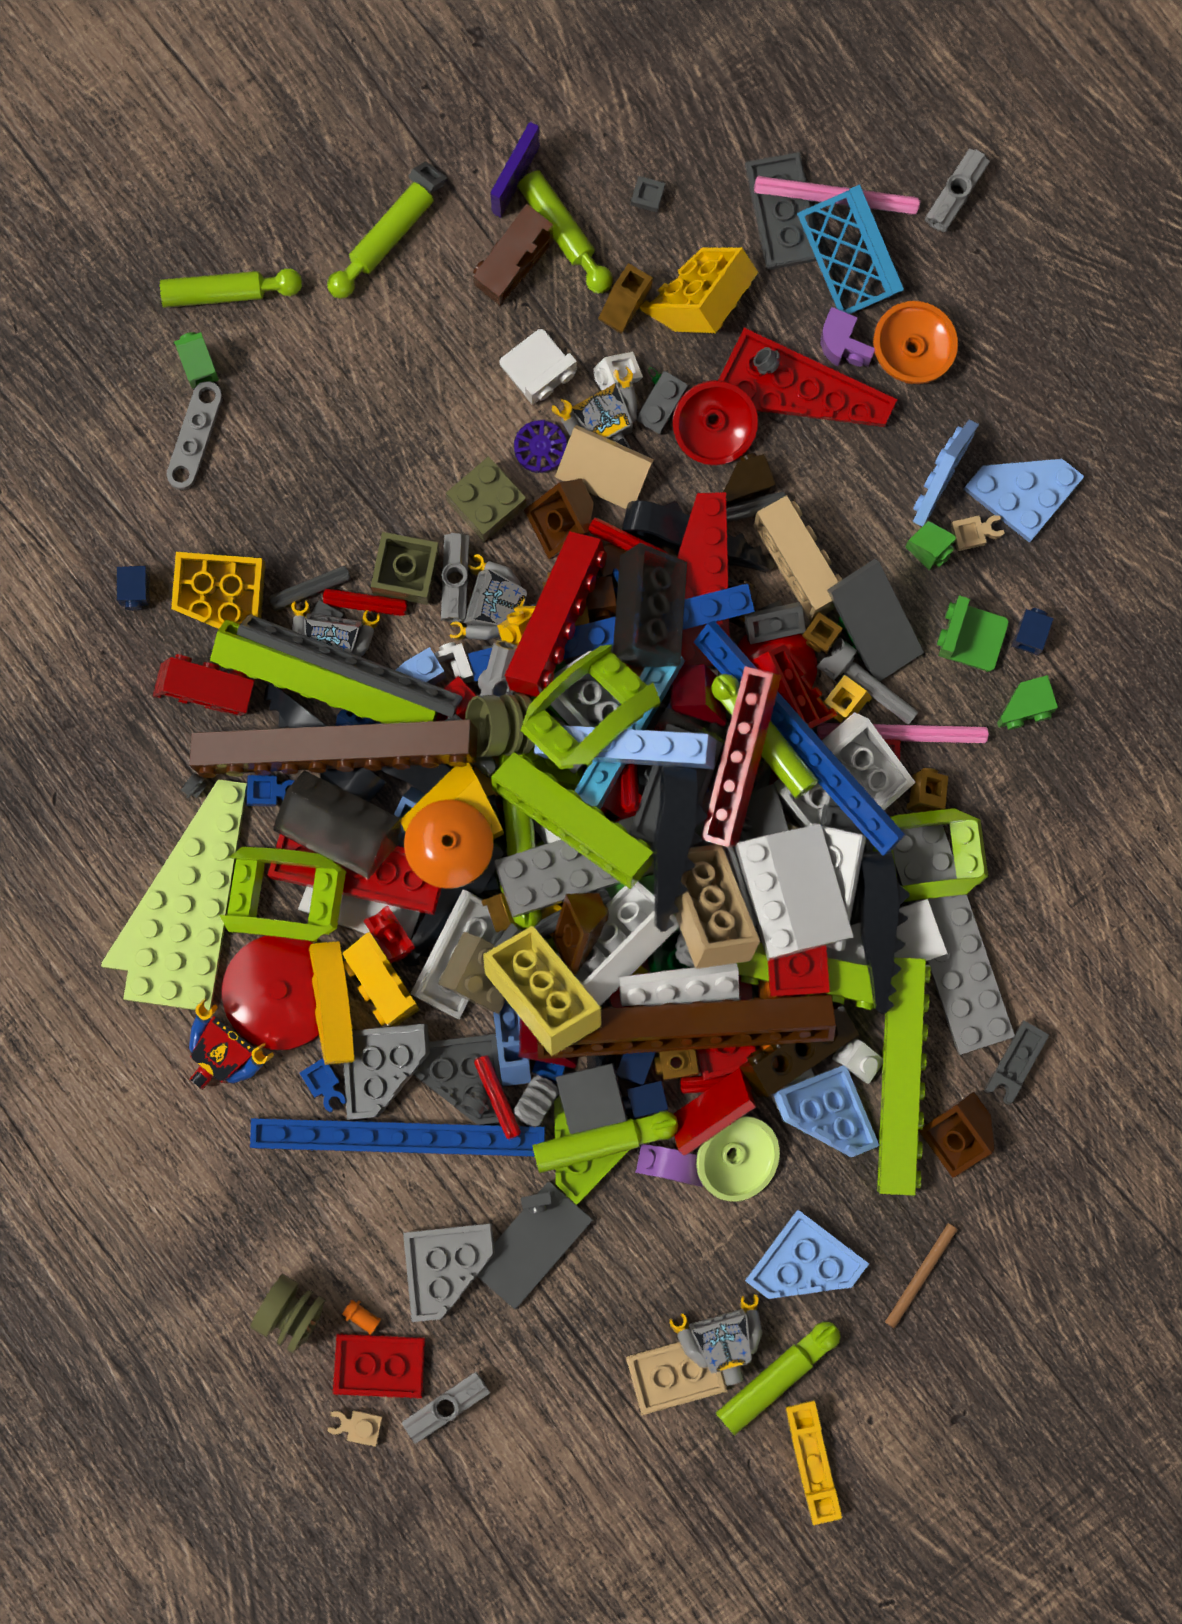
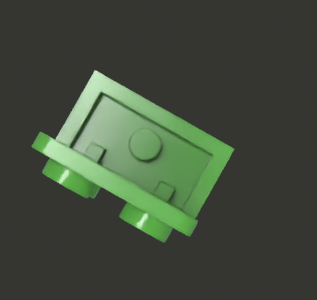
M959 595L955 603H949L945 618L949 619L947 629H941L936 644L941 646L938 656L991 672L995 668L1008 627V619L968 606L970 599Z

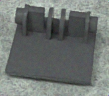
M771 784L752 792L739 843L789 831L776 785Z

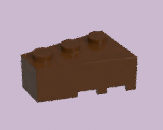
M526 204L502 238L494 245L485 261L482 260L473 271L474 286L500 306L553 245V224Z

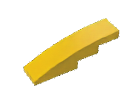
M340 942L312 943L309 947L314 973L312 984L317 1005L315 1015L324 1064L354 1062L349 998Z

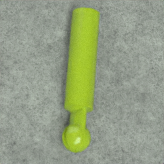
M540 170L526 175L518 183V189L530 206L553 224V238L572 266L581 265L587 273V287L594 293L601 294L607 292L612 286L613 277L611 271L604 266H597L592 258L595 251L594 247Z
M413 182L350 252L351 264L344 271H337L330 275L327 281V288L332 296L335 298L350 296L355 288L354 280L361 272L370 274L434 202L432 196L421 185Z
M288 268L281 270L276 277L264 278L259 271L160 280L163 308L257 300L263 298L265 291L274 290L290 297L296 295L302 287L300 274Z
M721 674L712 683V693L732 715L740 684L734 676ZM770 721L761 756L797 799L810 791L818 783V779Z
M502 797L507 855L511 856L536 848L534 820ZM540 909L515 917L514 922L524 930L531 926L535 927L542 920V911Z
M659 1111L651 1116L636 1120L628 1119L625 1122L533 1144L532 1147L540 1174L638 1148L642 1144L653 1141L668 1140L677 1133L679 1125L673 1113Z
M828 1321L816 1324L807 1336L796 1345L793 1344L716 1412L717 1416L734 1436L813 1368V1364L838 1345L840 1341V1331Z

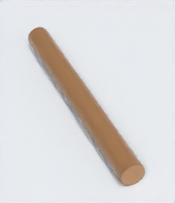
M949 1223L946 1225L885 1321L886 1324L895 1329L958 1229Z

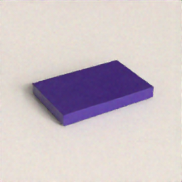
M532 122L526 126L490 192L492 214L500 218L516 192L518 183L523 179L540 148L539 126Z

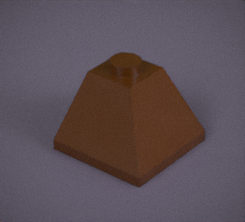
M581 478L559 482L524 509L548 559H552L560 553L569 531L583 535L589 531L594 502Z
M599 893L566 894L553 935V941L563 963L575 977L601 936L604 924L609 918L608 907L604 905Z
M974 1091L923 1126V1130H918L952 1178L995 1151L991 1115Z

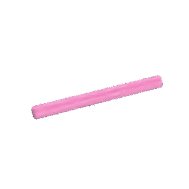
M758 176L754 184V191L756 193L820 202L850 189ZM862 190L871 209L916 214L919 209V199L917 197ZM843 199L835 203L849 205L846 199Z
M841 723L819 724L817 726V736L819 738L827 737ZM873 724L883 739H898L908 742L986 743L989 736L987 727Z

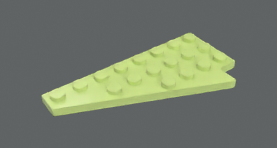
M217 780L102 961L101 967L128 971L124 1000L196 1010L197 1005L203 999H206L204 1003L207 1010L212 1008L225 925L219 915H227L236 862L235 859L228 857L238 849L247 783Z

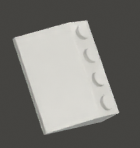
M854 712L822 740L883 810L916 783L871 721ZM780 778L773 783L776 785L781 805L802 828L808 827L809 823L820 824L824 804L838 806L819 783L797 799Z
M821 824L737 843L735 849L756 916L767 961L853 938Z

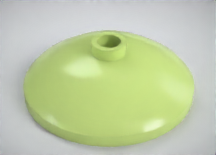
M743 1115L700 1145L697 1154V1172L701 1183L711 1194L726 1201H742L758 1194L768 1185L777 1170L780 1157L777 1137L773 1130L760 1119ZM733 1148L732 1153L727 1155L728 1151Z

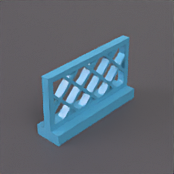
M860 184L797 213L838 310L851 314L904 290ZM843 199L847 200L850 207L846 220L831 214L834 204ZM830 206L828 213L821 210ZM814 212L826 216L821 231L810 228L805 216ZM852 214L854 216L856 224L849 221ZM829 218L845 223L839 239L823 233ZM847 225L859 229L862 236L858 246L842 240ZM812 233L819 235L816 242ZM821 237L837 242L832 257L820 254L818 244ZM863 240L867 247V250L860 248ZM840 244L856 250L850 265L834 259ZM858 251L870 255L872 264L869 272L853 267ZM823 259L830 261L827 269ZM832 263L848 268L842 284L831 280L829 276ZM874 266L878 276L871 274ZM851 270L867 276L861 291L845 285ZM869 277L881 281L885 292L875 297L864 293ZM834 285L841 287L838 295ZM843 289L859 294L855 306L846 310L843 309L840 302ZM862 296L869 298L868 300L859 303Z

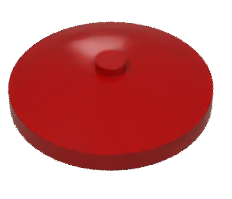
M263 936L245 945L231 960L223 978L222 1002L231 1025L247 1041L256 1046L265 1043L266 1045L263 1047L265 1049L282 1051L302 1047L319 1036L315 1015L317 1005L312 984L314 973L309 952L312 942L284 937Z

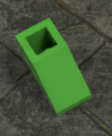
M189 332L182 335L179 340L174 341L192 389H195L202 382H215L219 380L201 332L197 334Z
M928 521L908 540L905 547L930 571L935 565L940 568L951 557L950 554L955 550L952 545L956 537Z
M1048 675L1021 682L1016 687L997 722L998 728L1007 726L1008 730L1024 726L1023 721L1034 718L1035 722H1041L1052 718L1051 713H1054L1058 706Z

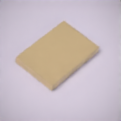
M576 425L573 428L555 477L562 481L581 478L589 493L626 509L629 502L638 501L654 459Z
M680 1342L626 1356L641 1415L727 1392L722 1371L711 1373L709 1368L699 1367L685 1354Z

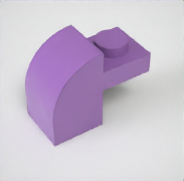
M831 307L821 334V348L824 355L836 366L839 365L843 356L847 358L849 363L855 366L865 365L868 367L875 351L874 348L850 338L856 325L857 317Z
M646 1144L641 1145L636 1173L700 1187L703 1186L697 1172V1155L688 1153L683 1156L678 1150Z

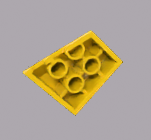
M702 247L678 270L679 276L669 284L664 283L657 290L659 295L651 303L646 300L639 308L642 312L675 332L716 333L722 327L724 320L731 310L736 307L743 293L750 287L758 271L743 248Z
M176 552L171 609L217 629L221 627L226 619L241 624L250 614L261 618L266 562L262 558Z
M467 763L464 767H454L400 819V823L406 833L410 821L423 807L440 800H458L470 804L482 813L489 823L493 840L504 835L503 829L470 763ZM450 836L444 837L442 844L447 847L451 846L453 838Z
M370 931L342 953L346 959L343 961L345 970L350 977L357 976L361 983L357 988L366 1002L371 999L377 1009L373 1013L381 1026L387 1024L389 1027H395L420 1011Z

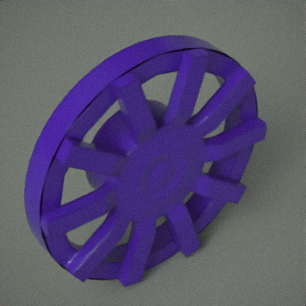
M545 420L526 423L518 431L514 440V453L518 462L525 469L534 473H546L560 465L567 442L564 433L557 425ZM540 426L539 435L535 434L532 427ZM544 426L551 428V431L546 436L543 435ZM528 430L532 439L522 436L523 433ZM555 432L560 436V439L550 441ZM519 440L529 443V446L518 448ZM562 443V452L552 448V445ZM530 451V454L523 460L520 452ZM553 453L560 457L553 463L549 455ZM533 457L537 458L536 467L528 464ZM546 458L549 466L541 467V459Z

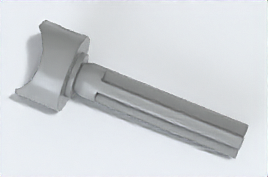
M839 637L832 645V655L825 657L817 665V668L833 680L838 675L841 676L844 673L864 688L874 699L909 725L918 714V711L861 666L853 662L855 659L853 656L857 650Z

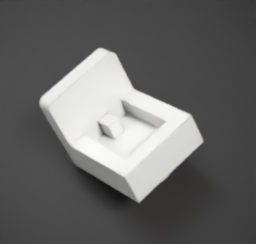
M856 1038L838 1049L832 1057L833 1060L845 1066L867 1084L871 1082L883 1065V1058L864 1042Z

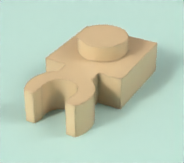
M980 515L952 521L950 525L953 535L956 537L957 551L985 545L986 536L991 539L1001 538L1004 535V530L994 531L991 528V524L998 523L1001 520L1000 516H991L985 523H981Z
M353 1410L352 1418L350 1419L341 1411L331 1412V1416L338 1417L341 1420V1426L339 1428L328 1427L329 1433L340 1434L346 1431L348 1432L347 1441L377 1446L383 1416Z

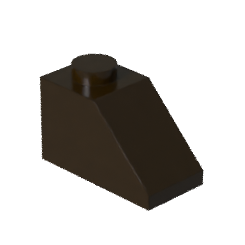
M756 453L747 454L740 458V462H737L723 491L726 492L727 506L774 492L776 484L765 454L758 456Z

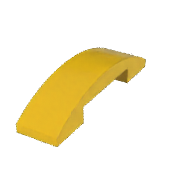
M815 1400L787 1406L785 1408L812 1524L817 1525L842 1519Z

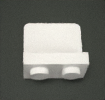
M543 329L535 331L500 359L502 369L532 405L550 396L555 387L561 383L568 382L577 371V361L570 353L565 356Z

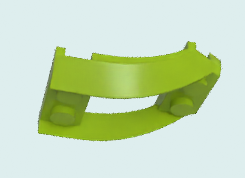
M613 644L599 646L575 662L553 680L528 707L521 731L560 769L573 768V765L576 764L590 766L599 753L616 737L643 718L644 713L648 710L660 706L661 701L654 683L652 682L650 685L644 683L612 653ZM589 673L621 705L611 712L579 743L545 710L565 690Z
M957 809L890 816L901 830L950 824L957 879L902 885L910 894L904 902L968 895L970 890L977 884H981L988 877L981 819Z
M241 847L228 857L235 859L236 862L227 915H219L228 932L317 942V938L323 934L328 935L337 929L346 871L339 864H336L329 855L286 849ZM265 863L316 868L307 924L256 918Z

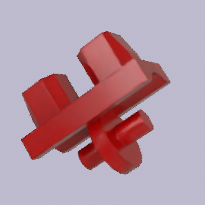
M388 905L376 915L363 920L390 964L394 961L399 962L410 955V951L415 948Z

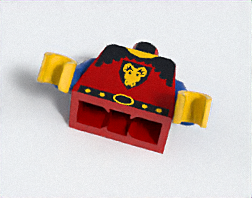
M203 999L196 1007L197 1015L191 1027L189 1042L190 1058L200 1066L190 1077V1080L203 1090L213 1077L223 1084L227 1082L234 1084L252 1078L265 1062L274 1057V1053L272 1052L267 1056L263 1055L262 1048L266 1045L265 1043L254 1048L215 1016L210 1018L216 1012L218 1006L214 1004L210 1010H207L204 1006L206 999Z

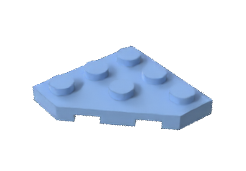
M969 419L963 428L958 426L945 448L939 453L935 461L936 467L930 473L924 485L928 491L925 496H919L913 510L917 511L913 520L914 523L923 526L931 516L937 501L955 472L954 468L957 467L979 425L978 423Z
M1063 459L985 465L969 481L964 491L994 515L1000 516L1004 523L1030 543L1084 476Z
M843 1065L773 1094L781 1116L786 1123L851 1158L880 1146L849 1071Z
M797 1210L745 1281L768 1299L852 1288L869 1263L801 1211Z

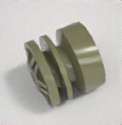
M518 693L513 695L504 694L500 697L496 695L472 697L468 703L465 720H471L478 729V757L499 756L502 753L509 756L513 752L518 755H524L531 751L534 743L521 731L526 712L532 703L527 695Z
M281 1274L262 1302L250 1328L266 1338L276 1328L281 1330L277 1345L281 1346L287 1337L291 1336L292 1339L287 1347V1351L294 1354L298 1347L308 1340L318 1324L326 1299L319 1296L312 1306L308 1305L313 1291L308 1290L298 1299L295 1296L299 1283L285 1274Z

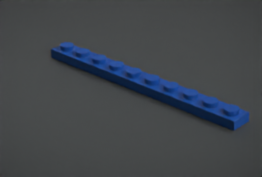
M744 584L576 626L573 638L568 640L565 645L563 660L583 655L602 645L613 644L612 647H616L618 632L668 634L705 625L712 621L717 622L753 613L755 610L749 585ZM492 648L468 653L475 681H478L480 674L487 669Z
M715 621L707 623L694 641L695 645L721 674L734 676L739 684L741 683L745 666L756 668ZM777 692L770 721L815 775L820 786L883 856L890 853L905 836L903 831L780 693Z
M251 1118L250 1148L535 1157L532 1145L544 1142L545 1127L519 1126L521 1134L515 1138L507 1139L501 1126Z

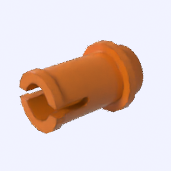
M351 1300L342 1315L346 1317V1321L351 1320L371 1335L381 1321V1318L376 1317L359 1305L361 1303L359 1300L357 1303Z

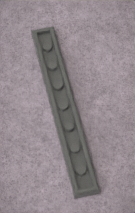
M251 614L238 627L237 635L453 718L461 705L463 697Z

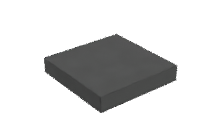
M614 1062L556 1076L570 1134L628 1120Z

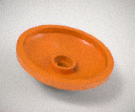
M907 301L893 306L881 317L875 328L873 347L878 362L889 375L905 383L925 384L940 378L951 367L957 354L958 338L951 320L939 308L926 302ZM907 346H914L916 352H910L907 349Z
M451 799L433 802L418 811L410 821L404 839L405 855L415 874L430 885L446 889L459 888L476 880L490 863L494 846L491 828L482 813L468 803ZM444 837H452L453 844L448 847L442 844Z

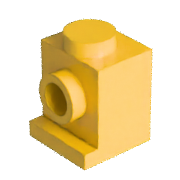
M517 606L514 608L515 612L508 614L507 619L497 625L502 641L518 646L535 606Z
M844 675L825 699L824 703L830 709L833 708L838 715L833 718L841 723L854 712L858 714L872 697L864 688ZM847 700H852L847 708H844V702Z

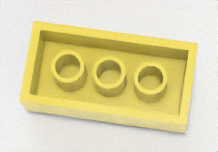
M534 926L527 928L483 954L486 976L551 1056L601 1027V1007Z

